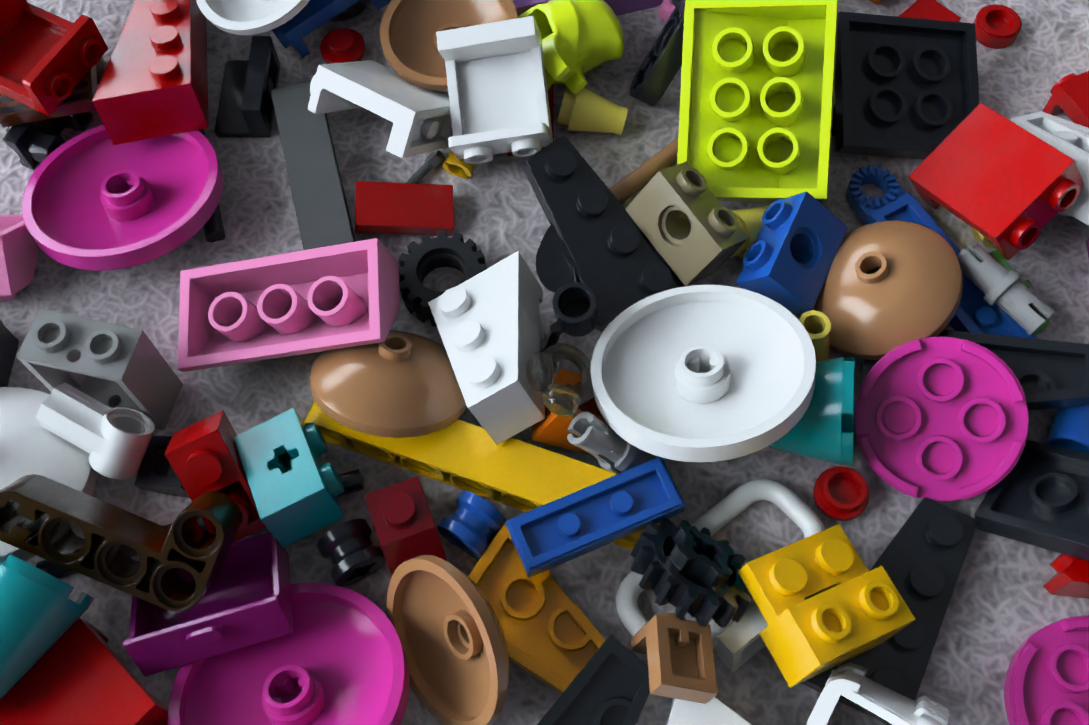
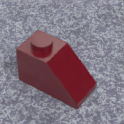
M418 476L364 495L391 575H393L400 564L420 555H433L448 562Z

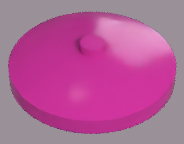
M103 124L71 138L41 162L25 187L21 204L22 217L29 233L39 248L50 258L61 264L77 269L96 271L128 268L149 262L171 252L193 237L206 224L219 204L222 195L223 172L213 146L198 130L113 145Z
M327 583L291 584L294 633L181 666L174 680L169 698L168 725H401L408 703L410 688L407 657L392 622L374 602L351 589Z

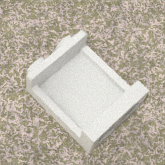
M534 16L436 32L438 52L445 60L453 132V137L448 138L449 149L459 160L464 159V162L469 164H480L493 160V155L508 152H512V155L519 157L532 156L542 150L541 147H546L553 142L542 39Z
M374 60L318 65L317 72L310 84L309 111L315 114H324L363 107L393 122L386 151L400 158L449 147L448 138L453 137L449 96L436 90L424 89L402 79L393 69Z

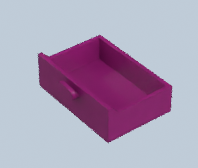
M271 532L232 543L221 572L214 584L195 606L186 611L175 612L166 610L132 595L129 639L123 641V647L142 674L146 677L294 633L289 555L285 547L281 546ZM177 568L178 574L183 580L195 584V579L190 572Z

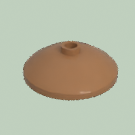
M391 0L381 20L380 43L390 67L402 79L424 89L448 91L445 60L438 52L436 32L518 18L513 0Z
M895 220L870 223L845 234L812 310L820 311L829 318L831 322L829 344L832 349L857 359L880 360L888 352L902 344L916 339L937 337L954 317L961 301L963 292L962 270L953 248L935 231L908 221ZM880 268L876 273L866 274L872 269Z
M390 330L385 341L381 343L322 351L315 359L311 368L310 390L316 404L336 422L362 433L395 438L426 435L451 425L461 417L467 408L445 347L429 338L414 333Z
M420 555L403 562L394 571L389 582L386 611L387 617L392 622L401 640L407 657L411 689L423 706L444 725L492 724L503 710L510 677L507 646L493 608L477 584L465 572L446 560L433 555Z

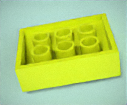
M685 0L677 164L687 161L692 168L698 170L706 179L707 187L719 201L772 204L778 199H785L807 191L823 206H828L838 0Z

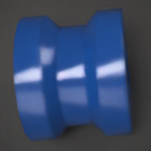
M464 490L456 499L457 508L454 513L449 517L442 518L437 525V530L450 543L468 555L480 559L488 548L487 541L493 533L499 532L506 518L489 502L472 492Z

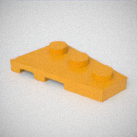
M504 523L468 576L483 592L499 620L509 660L562 695L606 640L576 603L573 604L552 578L549 570L530 578L527 577L506 528V523Z

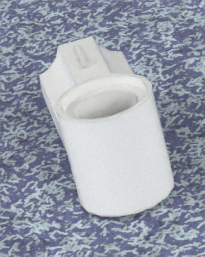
M66 382L53 388L51 394L41 403L36 419L41 421L40 426L89 453V464L96 472L117 480H127L135 477L155 430L154 422L144 413L126 407L111 409Z

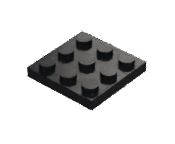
M840 11L838 13L835 65L837 153L926 159L980 104L975 24Z

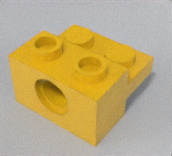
M840 524L749 561L738 571L768 624L759 634L790 688L884 643L916 620L883 566L869 571Z

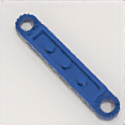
M868 165L867 168L861 167L859 171L853 173L846 189V199L850 207L866 225L895 220L917 223L941 235L953 248L956 256L961 252L910 192L906 193L899 182L896 181L895 175L891 176L888 169L884 171L881 170V166L873 168V165ZM865 184L876 185L884 192L885 197L882 196L880 200L876 197L875 200H872L873 197L870 196L867 199L866 194L862 195V189L859 190L860 186ZM962 274L963 292L961 301L954 317L949 323L955 331L1037 339L1034 334L1029 336L1026 330L996 303L992 306L987 304L983 300L986 294Z

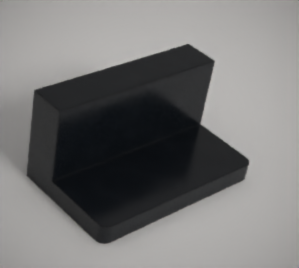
M252 36L249 60H229L225 63L214 129L217 137H271L274 116L271 89L278 87L281 66L271 36Z

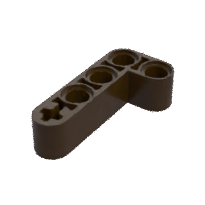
M41 475L23 476L0 490V541L166 610L175 612L186 611L195 606L214 584L226 560L241 518L239 507L235 501L225 493L216 491L206 492L197 497L177 515L169 529ZM196 516H203L209 519L214 524L217 534L207 533L202 530L198 525ZM70 522L80 527L85 539L80 538L73 532ZM123 545L133 548L139 555L140 561L130 558L125 552ZM177 568L190 572L195 579V584L183 580L178 574Z

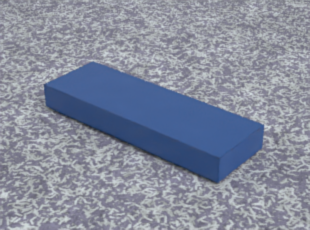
M658 457L509 519L505 523L526 575L530 578L643 530L650 522L657 524L663 518H671L685 511L686 504L662 457Z

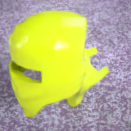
M551 0L547 3L538 4L518 16V18L534 16L540 30L547 91L552 84H565L574 95H577L588 84L583 75L584 73L605 62L618 60L624 54V34L621 23L612 8L604 0Z

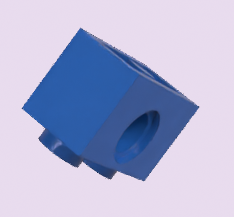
M806 191L785 199H778L766 209L762 217L763 226L755 243L744 255V266L736 281V285L740 288L768 297L781 304L792 314L803 313L813 309L831 264L848 229V226Z

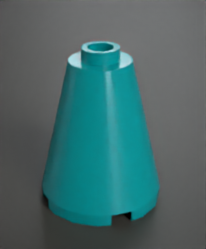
M839 357L816 362L815 389L808 409L787 434L767 447L839 466H853L855 358Z
M11 554L7 556L3 564H0V700L88 610L94 600L92 596L81 592L76 602L68 599L74 589L73 586Z

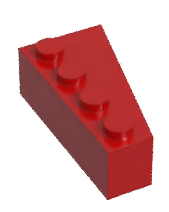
M196 0L134 1L92 100L113 145L209 128L206 17L199 9Z

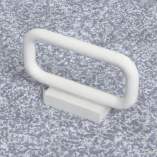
M769 479L751 480L739 486L691 524V526H695L699 531L703 527L708 528L711 536H713L750 505L757 501L765 500L778 506L801 529L804 538L825 530V526L817 514L795 492L781 482ZM633 571L620 583L615 598L617 615L632 636L649 621L638 607L639 595L645 590L639 586L643 575ZM752 599L751 604L738 623L731 619L725 628H721L714 620L708 623L711 626L713 650L717 648L718 657L732 673L766 646L759 633L768 624L754 599Z

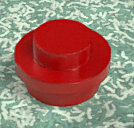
M340 28L324 36L320 43L322 58L327 64L362 60L366 46L359 32L349 28Z
M838 466L829 468L819 475L814 484L813 498L818 509L827 517L838 521H849L857 518L866 509L870 499V491L867 482L860 473L852 468Z

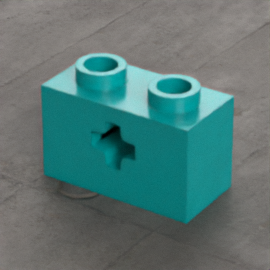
M294 407L233 437L260 520L283 548L345 517L337 495L345 492L343 484L332 463L324 464L321 455L329 452L327 444L317 425L313 422L306 426Z

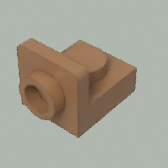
M675 613L656 614L631 638V650L636 653L647 654L650 694L706 704L718 695L711 626L709 624L706 627H702L698 622L686 620L685 617L683 619L676 617Z

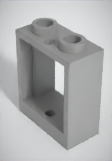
M39 308L16 356L51 392L54 387L66 382L111 409L126 407L144 413L154 422L155 428L165 430L183 386V383L143 330ZM116 398H121V403L118 406L112 407V401Z

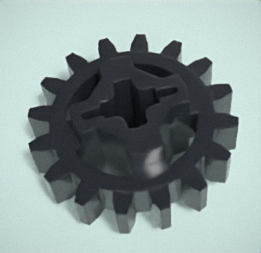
M663 518L660 525L650 522L645 531H642L630 555L635 558L631 565V571L643 575L639 583L641 589L653 590L657 597L655 603L659 606L668 603L675 606L676 617L683 619L689 613L691 617H695L702 627H706L712 618L721 628H725L731 619L737 623L741 620L753 599L738 573L746 558L742 554L735 553L729 545L730 542L726 539L719 541L712 539L710 530L706 527L699 531L695 526H691L687 520H682L679 527H676L668 518Z

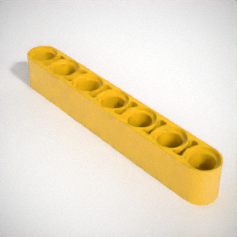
M314 400L304 420L306 426L314 422L326 442L455 488L472 492L478 496L523 512L531 511L617 475L608 470L512 437L496 445L483 427L459 419L446 428L426 435L400 438L382 437L362 433L336 422L324 413ZM645 529L612 543L633 550L638 538Z

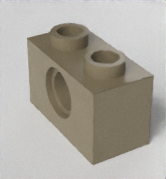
M687 161L659 170L625 208L629 216L685 286L713 274L749 239L739 226L738 219L734 213L720 203L707 187L704 176L698 170L692 168Z

